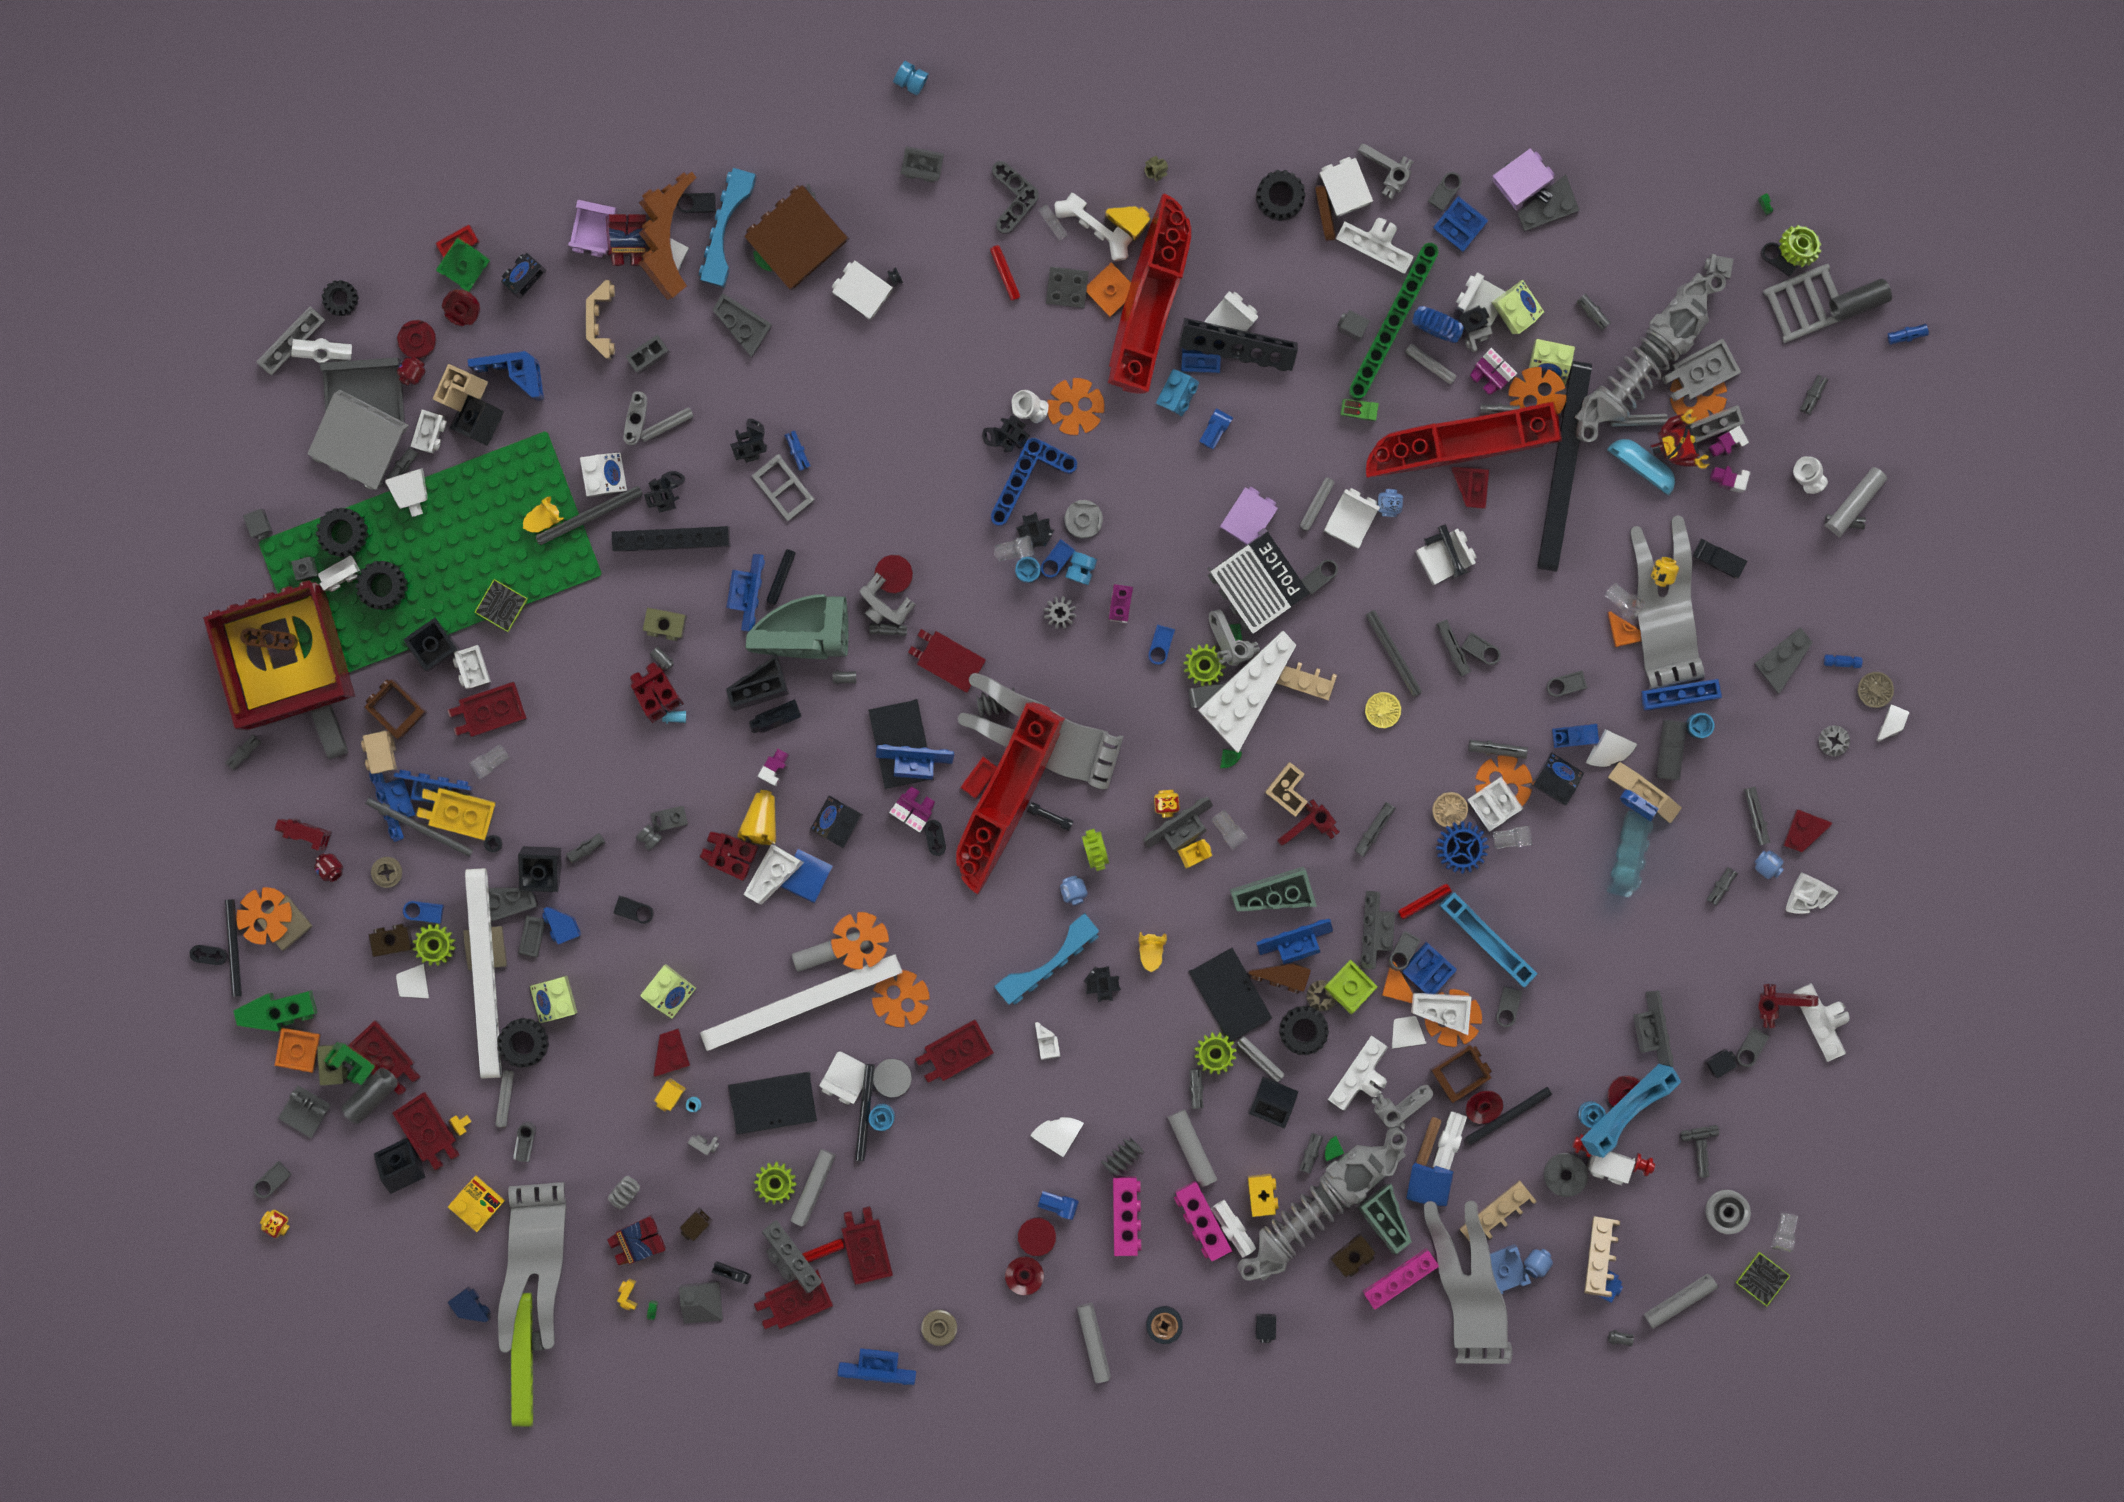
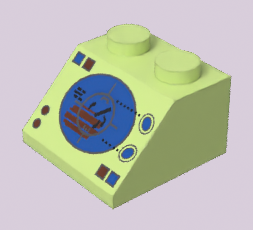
M1523 280L1491 302L1512 334H1520L1535 323L1544 313V310Z
M1536 339L1529 368L1541 367L1542 378L1547 370L1550 369L1562 379L1565 385L1575 347Z
M665 964L640 996L653 1007L673 1019L695 991L696 987Z
M568 976L530 986L540 1023L578 1013Z

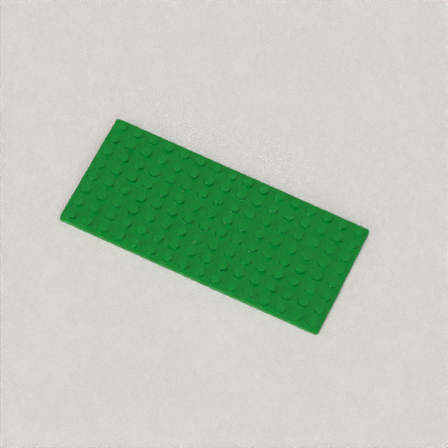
M541 432L425 477L428 499L420 502L423 514L412 517L409 506L399 508L391 491L346 507V509L360 514L368 527L366 529L368 537L365 540L367 541L366 544L361 547L362 550L360 552L357 551L352 556L359 569H364L365 565L371 564L374 561L390 562L404 572V577L408 582L406 583L408 589L405 591V598L400 601L399 605L386 610L368 607L367 604L360 600L361 597L357 595L358 589L355 585L358 582L357 579L348 583L347 581L341 583V587L333 592H330V590L325 591L348 672L409 650L403 639L434 617L449 634L485 621V618L474 612L494 579L528 598L526 604L601 576L602 572L584 525L543 545H539L536 540V535L579 515L547 432ZM550 496V503L557 507L559 518L563 517L564 519L540 532H530L524 529L523 521L526 515L536 506L540 505L543 499ZM320 518L259 541L261 552L277 593H281V589L286 587H300L299 584L305 581L316 582L317 584L322 582L319 576L304 581H297L292 561L314 557L319 574L347 558L331 555L321 548L322 545L318 543L317 540L319 538L316 536V532H318L316 526L317 523H320ZM340 521L335 524L332 529V537L336 543L345 544L351 539L353 532L351 525L346 521ZM385 574L377 575L371 584L373 593L378 597L388 595L392 589L390 577ZM293 616L304 658H306L312 648V633L309 626L302 619Z

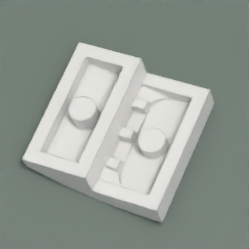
M1502 776L1468 799L1489 832L1523 809Z

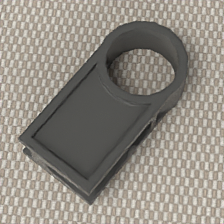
M1455 172L1447 173L1427 202L1443 212L1462 184L1460 175ZM1449 175L1456 176L1459 181L1458 187L1455 189L1447 188L1445 178Z
M1324 560L1301 581L1312 595L1336 576L1338 566L1333 560ZM1331 562L1334 564L1335 573L1333 576L1327 577L1322 574L1321 566L1323 563Z
M1470 632L1461 646L1462 649L1488 665L1496 664L1501 657L1497 647ZM1488 648H1494L1498 653L1497 660L1491 663L1484 659V651Z
M1583 671L1552 678L1546 685L1548 694L1553 697H1560L1587 688ZM1553 680H1559L1563 684V691L1558 695L1553 694L1549 689L1550 683Z
M1404 931L1388 959L1390 968L1395 971L1405 969L1421 940ZM1395 954L1404 957L1405 965L1399 968L1393 964L1392 958Z
M1503 987L1496 1013V1020L1499 1025L1509 1027L1515 1023L1522 991ZM1504 1010H1509L1513 1015L1512 1022L1507 1025L1499 1021V1014Z
M1752 1027L1736 1054L1737 1062L1744 1067L1754 1065L1769 1036ZM1744 1050H1750L1753 1054V1060L1749 1064H1742L1739 1056Z
M278 1161L254 1184V1193L259 1198L269 1197L292 1173ZM266 1181L269 1183L271 1190L268 1195H261L258 1192L257 1186L259 1182Z

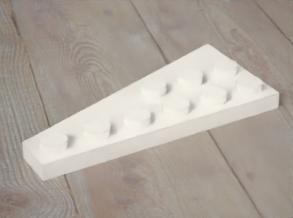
M1281 631L1198 709L1237 753L1240 751L1296 647V644L1284 631Z

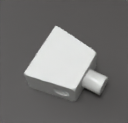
M423 468L385 480L399 508L409 506L412 517L423 514L420 502L428 499Z

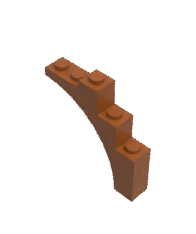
M683 172L675 178L677 182L674 185L668 184L661 191L659 188L654 191L649 189L642 195L644 199L639 202L651 218L642 225L643 230L639 232L651 248L641 256L643 260L639 264L667 300L673 298L687 287L673 259L670 245V227L673 212L679 198L685 189L697 178L693 172L688 174Z

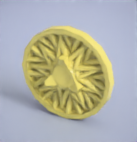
M1380 692L1368 699L1365 705V714L1367 720L1372 725L1378 728H1388L1398 721L1401 715V706L1394 695Z

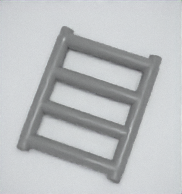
M1829 264L1819 266L1763 290L1765 297L1768 296L1783 332L1784 336L1782 338L1784 343L1838 322L1833 316L1826 317L1811 278L1821 274L1831 299L1839 296L1829 273ZM1804 282L1820 320L1811 325L1808 324L1793 288L1794 285ZM1784 289L1787 291L1802 327L1792 333L1775 293Z

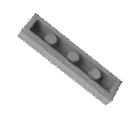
M309 306L256 361L257 364L272 376L291 356L293 339L306 340L325 319Z
M1735 405L1693 422L1690 425L1695 441L1698 443L1745 424L1739 406Z
M1872 467L1824 526L1840 538L1887 481L1885 473L1878 468Z
M857 931L846 936L849 940L855 941L859 938L860 932ZM831 940L792 953L797 972L838 959L833 952ZM863 941L860 945V950L870 948V941Z
M1183 1109L1168 1116L1167 1118L1199 1187L1202 1188L1217 1180L1216 1175L1186 1110Z
M820 1149L791 1217V1222L799 1226L807 1225L836 1154Z
M1707 1273L1644 1313V1317L1651 1328L1655 1329L1719 1287L1711 1275Z
M1091 1302L1078 1306L1077 1311L1095 1383L1108 1381L1111 1375L1094 1305Z

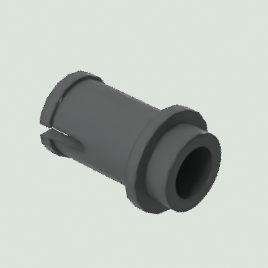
M656 647L650 653V656L662 666V670L668 671L674 665L673 659L669 658L660 647Z
M837 670V672H833V683H837V685L839 683L856 684V671L839 672Z
M1613 1330L1609 1332L1608 1342L1612 1345L1632 1346L1634 1335Z

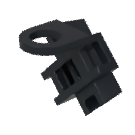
M1010 416L1009 419L1001 418L1000 421L1003 422L1001 428L987 427L983 429L982 437L985 444L991 447L1002 446L1005 453L1012 452L1014 446L1024 448L1030 436L1023 431L1026 424L1014 416ZM987 432L991 436V442L987 438Z
M751 418L746 422L747 431L739 433L738 430H735L738 442L730 444L736 461L744 459L745 463L760 459L759 454L767 452V444H764L763 441L765 435L764 426L759 421Z
M669 471L663 474L660 479L656 480L655 478L649 482L651 491L644 494L648 508L657 506L659 513L676 509L674 501L680 498L679 496L674 497L672 490L685 482L684 475L676 471ZM672 475L678 476L681 480H676V479L672 478L671 476H672ZM661 493H664L666 500L663 499Z
M1036 512L1028 516L1023 515L1025 525L1016 527L1020 537L1019 541L1029 539L1031 549L1039 546L1046 547L1055 531L1050 527V519L1047 518L1039 521Z
M1094 966L1083 980L1087 986L1086 994L1097 993L1098 1002L1102 1000L1113 1001L1112 991L1121 990L1119 987V976H1110L1109 966L1102 968Z

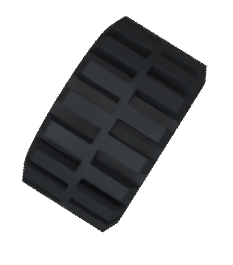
M1275 170L1273 173H1268L1259 183L1256 192V202L1258 203L1259 210H1262L1263 215L1270 217L1271 220H1289L1291 217L1296 216L1304 204L1306 195L1304 184L1301 183L1299 177L1297 178L1293 172L1289 173L1288 170ZM1276 185L1288 187L1292 192L1291 202L1286 206L1273 204L1269 198V192L1272 187Z
M341 507L325 512L326 515L324 517L321 516L319 519L321 521L316 526L318 528L316 536L319 538L317 541L322 545L321 548L329 554L338 557L353 556L357 551L360 552L362 550L361 547L367 542L365 541L366 537H368L366 531L368 527L364 523L363 517L353 510ZM340 521L348 522L353 531L351 539L345 544L336 543L332 537V529Z
M374 561L371 564L365 565L366 567L360 570V575H357L356 579L358 582L355 584L358 589L357 595L361 597L360 600L367 604L368 607L378 610L392 609L394 606L399 605L400 601L405 598L406 595L404 594L408 589L406 587L408 582L404 577V572L398 566L386 561ZM379 574L389 576L392 581V589L385 597L376 596L371 588L373 579Z
M1297 1006L1292 1010L1290 1009L1283 1016L1282 1022H1280L1279 1033L1282 1042L1291 1052L1306 1056L1314 1054L1324 1047L1323 1045L1328 1040L1329 1030L1325 1017L1318 1010L1308 1006ZM1307 1019L1314 1024L1316 1031L1310 1041L1301 1042L1294 1037L1293 1026L1298 1020Z
M520 1018L508 1023L501 1030L502 1032L498 1037L499 1053L503 1055L505 1062L508 1061L510 1065H515L518 1068L530 1067L546 1055V1050L549 1047V1037L545 1033L546 1029L542 1028L538 1021L535 1022L531 1018ZM525 1031L533 1037L534 1048L530 1053L520 1054L514 1049L513 1037L516 1033Z

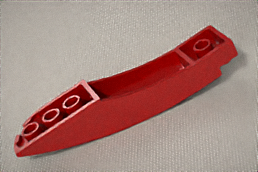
M1162 194L1145 238L1124 304L1109 364L1111 371L1108 383L1123 388L1122 391L1143 394L1149 392L1161 338L1178 285L1183 277L1191 242L1190 220L1183 212V207L1167 194Z
M1552 401L1490 415L1434 423L1393 432L1379 440L1369 454L1366 464V477L1452 465L1561 442L1559 418L1555 404Z
M1035 702L1026 703L1008 746L980 801L973 810L957 847L956 863L962 874L961 878L976 894L980 893L1009 842L1060 736L1059 731L1065 718L1050 711L1051 708Z

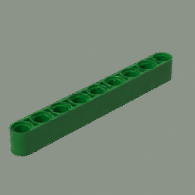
M1434 243L1424 244L1417 255L1350 385L1349 395L1353 399H1362L1368 392L1438 256L1439 250ZM1432 248L1434 256L1427 257L1424 254V249ZM1417 265L1424 266L1425 273L1421 275L1416 273L1415 267ZM1408 282L1415 283L1416 291H1408L1406 284ZM1398 300H1405L1408 304L1407 308H1399L1397 305ZM1390 317H1396L1399 320V324L1391 326L1388 321ZM1387 334L1390 337L1389 343H1382L1379 338L1380 335ZM1378 351L1381 354V359L1378 361L1373 360L1371 352ZM1369 368L1372 371V376L1365 378L1362 375V369ZM1356 385L1361 386L1363 394H1354L1353 387Z

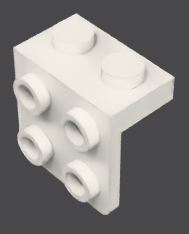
M1476 273L1475 276L1471 275L1466 283L1468 288L1465 294L1461 292L1456 301L1458 303L1456 309L1464 313L1478 305L1481 308L1485 307L1490 316L1487 319L1488 323L1485 325L1491 326L1498 314L1491 302L1505 293V291L1484 280L1483 275ZM1473 313L1470 315L1471 318L1480 322V314Z
M1229 291L1219 305L1205 319V322L1247 331L1258 319L1256 315L1258 312L1251 305L1246 306L1242 303L1243 298L1236 292L1232 294Z
M841 1051L837 1052L819 1085L822 1087L821 1091L830 1096L832 1094L839 1096V1101L847 1105L850 1103L854 1104L863 1088L865 1064Z

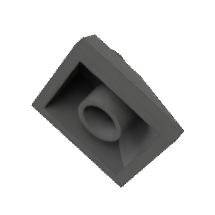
M720 1281L680 1285V1305L684 1324L723 1320Z

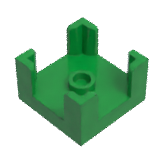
M457 237L436 271L469 292L489 263L490 258Z
M339 1042L335 1043L323 1060L327 1065H333L336 1068L343 1061L353 1066L354 1068L347 1076V1079L359 1085L363 1084L375 1067L344 1043Z

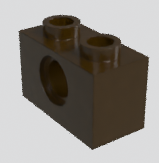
M403 923L393 925L392 930L385 931V927L373 929L374 933L368 934L372 956L376 957L412 950L414 947L410 926L404 927ZM389 934L395 937L393 945H389L386 941Z
M699 1207L680 1227L682 1231L680 1233L688 1241L690 1239L695 1241L713 1220Z
M1358 1234L1333 1254L1330 1259L1346 1278L1358 1273V1268L1362 1264L1367 1265L1373 1261L1376 1253L1364 1237ZM1352 1252L1359 1254V1259L1355 1262L1349 1260V1255Z

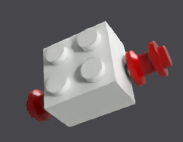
M1580 1134L1579 1137L1576 1136L1573 1141L1572 1147L1575 1148V1153H1579L1580 1150L1586 1152V1156L1589 1157L1586 1168L1595 1177L1603 1179L1604 1176H1607L1611 1182L1622 1185L1623 1182L1628 1184L1632 1172L1641 1170L1644 1176L1647 1177L1649 1173L1652 1174L1654 1171L1655 1163L1651 1157L1645 1160L1641 1158V1154L1637 1153L1636 1157L1631 1159L1630 1157L1610 1151L1604 1158L1589 1154L1580 1140L1584 1136L1583 1134Z

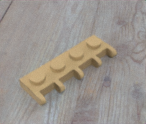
M1298 662L1296 669L1284 667L1276 684L1329 701L1337 677L1336 674L1332 675L1330 681L1318 677L1320 673L1318 668L1314 675L1300 671L1302 665L1300 662Z
M1520 1180L1478 1213L1481 1226L1489 1239L1493 1237L1489 1231L1501 1222L1505 1227L1508 1225L1504 1219L1513 1211L1517 1210L1520 1215L1523 1213L1519 1207L1528 1199L1533 1204L1537 1202ZM1465 1223L1459 1229L1470 1242L1469 1233Z
M1593 1217L1584 1293L1612 1297V1292L1605 1291L1606 1280H1614V1275L1607 1274L1608 1262L1616 1261V1256L1609 1255L1611 1242L1618 1243V1238L1612 1237V1227L1620 1226V1221Z

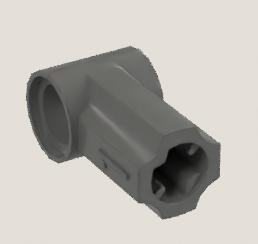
M532 1122L522 1123L517 1130L513 1159L517 1161L530 1162L534 1136L536 1134V1127ZM528 1127L531 1130V1135L525 1136L522 1133V1128Z

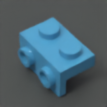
M1173 369L1156 404L1183 416L1198 389L1199 381Z

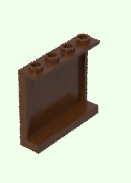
M804 185L795 186L789 192L791 195L787 199L782 198L775 204L776 208L772 212L767 211L761 216L762 221L757 225L755 223L746 230L747 234L744 236L790 290L798 286L850 240L847 234L839 228Z

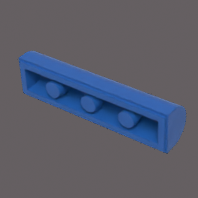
M1719 679L1641 692L1644 711L1722 698Z

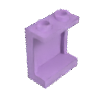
M1531 148L1493 175V182L1516 211L1523 207V202L1546 185L1554 183L1553 176L1555 175L1549 166L1545 167L1543 165V159L1539 153H1534Z
M577 200V213L571 241L568 243V246L576 253L583 254L584 251H588L595 257L602 258L603 255L608 256L605 217L608 214H617L618 210L610 206Z
M1252 487L1249 489L1244 488L1220 526L1221 529L1246 545L1260 536L1258 532L1266 528L1278 509L1275 506L1276 502L1268 497L1263 499L1258 496L1260 492Z

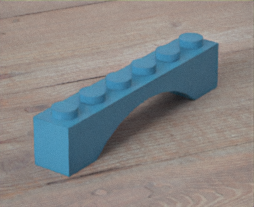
M733 168L732 172H728L726 183H728L727 190H723L720 199L723 204L721 209H717L715 220H717L716 228L712 227L709 239H712L711 245L706 247L704 253L706 262L705 265H701L698 276H701L700 280L702 282L725 288L730 270L724 253L725 229L735 209L752 195L757 178L756 174Z
M1451 892L1439 904L1522 987L1525 988L1538 974L1455 892Z
M1084 913L1070 924L1063 946L1049 962L1029 972L1010 973L994 987L1008 1004L1013 1002L1015 1005L1024 998L1022 994L1028 990L1030 993L1038 986L1037 982L1041 978L1044 980L1049 978L1056 966L1059 968L1064 966L1068 962L1067 957L1072 953L1076 956L1084 949L1082 945L1087 941L1091 944L1099 937L1097 933L1100 931Z
M1658 1064L1580 1139L1589 1154L1604 1158L1617 1145L1622 1130L1636 1114L1649 1104L1669 1095L1681 1083L1673 1067Z

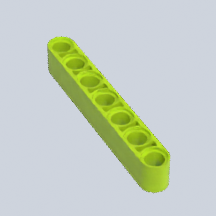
M532 1293L522 1294L515 1318L511 1348L512 1427H532L533 1425Z

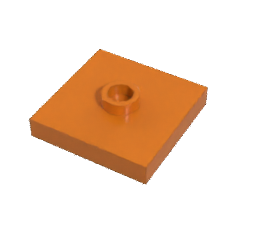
M1111 262L1087 285L1086 293L1111 317L1125 304L1131 282Z
M282 1027L274 1066L313 1073L321 1034Z

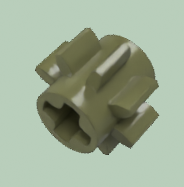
M1154 156L1145 162L1144 171L1149 179L1154 178L1157 182L1168 175L1166 173L1168 164L1163 158L1158 159L1157 156Z

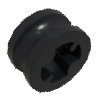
M896 267L893 271H887L894 287L897 286V283H903Z
M490 835L485 839L484 847L489 852H497L502 848V840L499 836ZM491 838H495V842L498 843V847L495 846V849H491V845H488V842L492 841Z

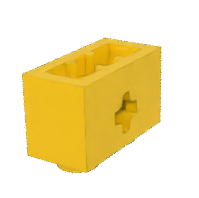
M669 1078L654 1100L657 1102L656 1106L665 1112L666 1110L671 1111L686 1088Z
M1271 1174L1247 1176L1252 1217L1276 1214L1275 1209H1279L1278 1198H1274L1273 1190H1277L1276 1179L1272 1178ZM1261 1190H1265L1269 1194L1265 1197L1266 1200H1262L1258 1196L1262 1193Z

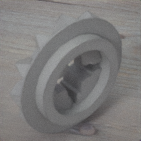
M1828 726L1820 733L1819 746L1825 754L1839 756L1844 754L1849 748L1850 738L1848 732L1841 726ZM1838 734L1837 740L1842 744H1835L1832 747V741L1827 737L1834 738Z

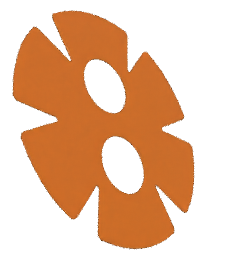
M1532 367L1522 371L1526 382L1517 377L1514 378L1509 388V396L1520 398L1510 402V405H1520V408H1524V398L1527 395H1533L1537 399L1536 405L1553 401L1557 413L1560 414L1566 402V395L1555 394V392L1565 389V385L1555 372L1548 369L1542 378V368ZM1543 382L1549 383L1552 388L1551 393L1547 396H1543L1538 392V386Z
M1073 378L1072 389L1067 381L1063 380L1050 392L1059 401L1047 400L1049 405L1048 416L1052 424H1056L1064 419L1059 428L1063 433L1078 435L1079 424H1081L1085 433H1088L1101 421L1092 412L1104 413L1103 396L1098 388L1088 394L1092 382L1086 379ZM1086 397L1091 400L1092 407L1088 411H1082L1079 408L1078 402L1081 398ZM1063 402L1072 404L1073 411L1070 415L1061 414L1059 407Z
M1678 378L1672 382L1670 391L1676 392L1683 388ZM1722 382L1713 387V393L1710 396H1703L1702 394L1696 396L1697 403L1693 407H1688L1684 404V397L1673 401L1671 397L1672 408L1677 415H1685L1687 410L1692 409L1691 418L1697 417L1694 422L1708 417V410L1713 414L1718 413L1724 409L1727 399L1716 395L1727 392L1726 385Z
M1498 756V767L1492 759H1489L1479 768L1476 779L1486 783L1476 785L1475 790L1477 793L1491 783L1489 780L1490 774L1497 771L1502 774L1506 784L1514 783L1517 785L1518 793L1515 797L1523 806L1529 799L1532 789L1521 785L1532 783V777L1525 764L1514 770L1518 761L1517 758Z
M263 887L261 899L257 890L249 892L242 899L241 904L248 910H237L236 921L239 930L250 926L243 935L248 941L265 945L267 933L271 941L275 942L288 930L280 922H291V906L289 902L279 905L285 897L280 891ZM266 900L274 903V910L269 914L261 910V905ZM259 918H263L267 922V927L262 932H258L254 928V922Z
M858 912L857 923H855L853 917L849 914L843 917L835 926L833 933L843 938L832 939V949L837 958L848 953L843 962L847 967L863 969V958H865L868 966L872 967L884 957L887 948L877 943L888 942L889 937L883 923L872 928L877 919L876 916L866 912ZM851 927L857 928L860 932L859 938L855 941L849 940L846 936L847 930ZM868 940L873 943L874 949L871 953L864 954L860 950V945L863 941Z
M902 970V973L897 974V982L892 976L876 983L873 989L874 992L883 995V997L872 998L878 1017H881L889 1011L885 1023L894 1027H904L905 1016L909 1023L914 1025L923 1018L928 1009L927 1005L918 1002L930 999L926 984L922 980L912 986L917 975L906 970ZM892 985L900 989V996L896 999H891L887 995V989ZM906 998L912 999L915 1003V1007L911 1012H905L901 1007L902 1001Z
M1450 989L1449 995L1469 996L1464 991ZM1476 1000L1471 1001L1468 1035L1449 1027H1441L1437 1022L1425 1018L1426 1029L1430 1036L1433 1037L1441 1032L1437 1042L1450 1047L1457 1046V1035H1459L1463 1044H1467L1476 1037L1479 1030L1470 1025V1023L1482 1024V1012Z

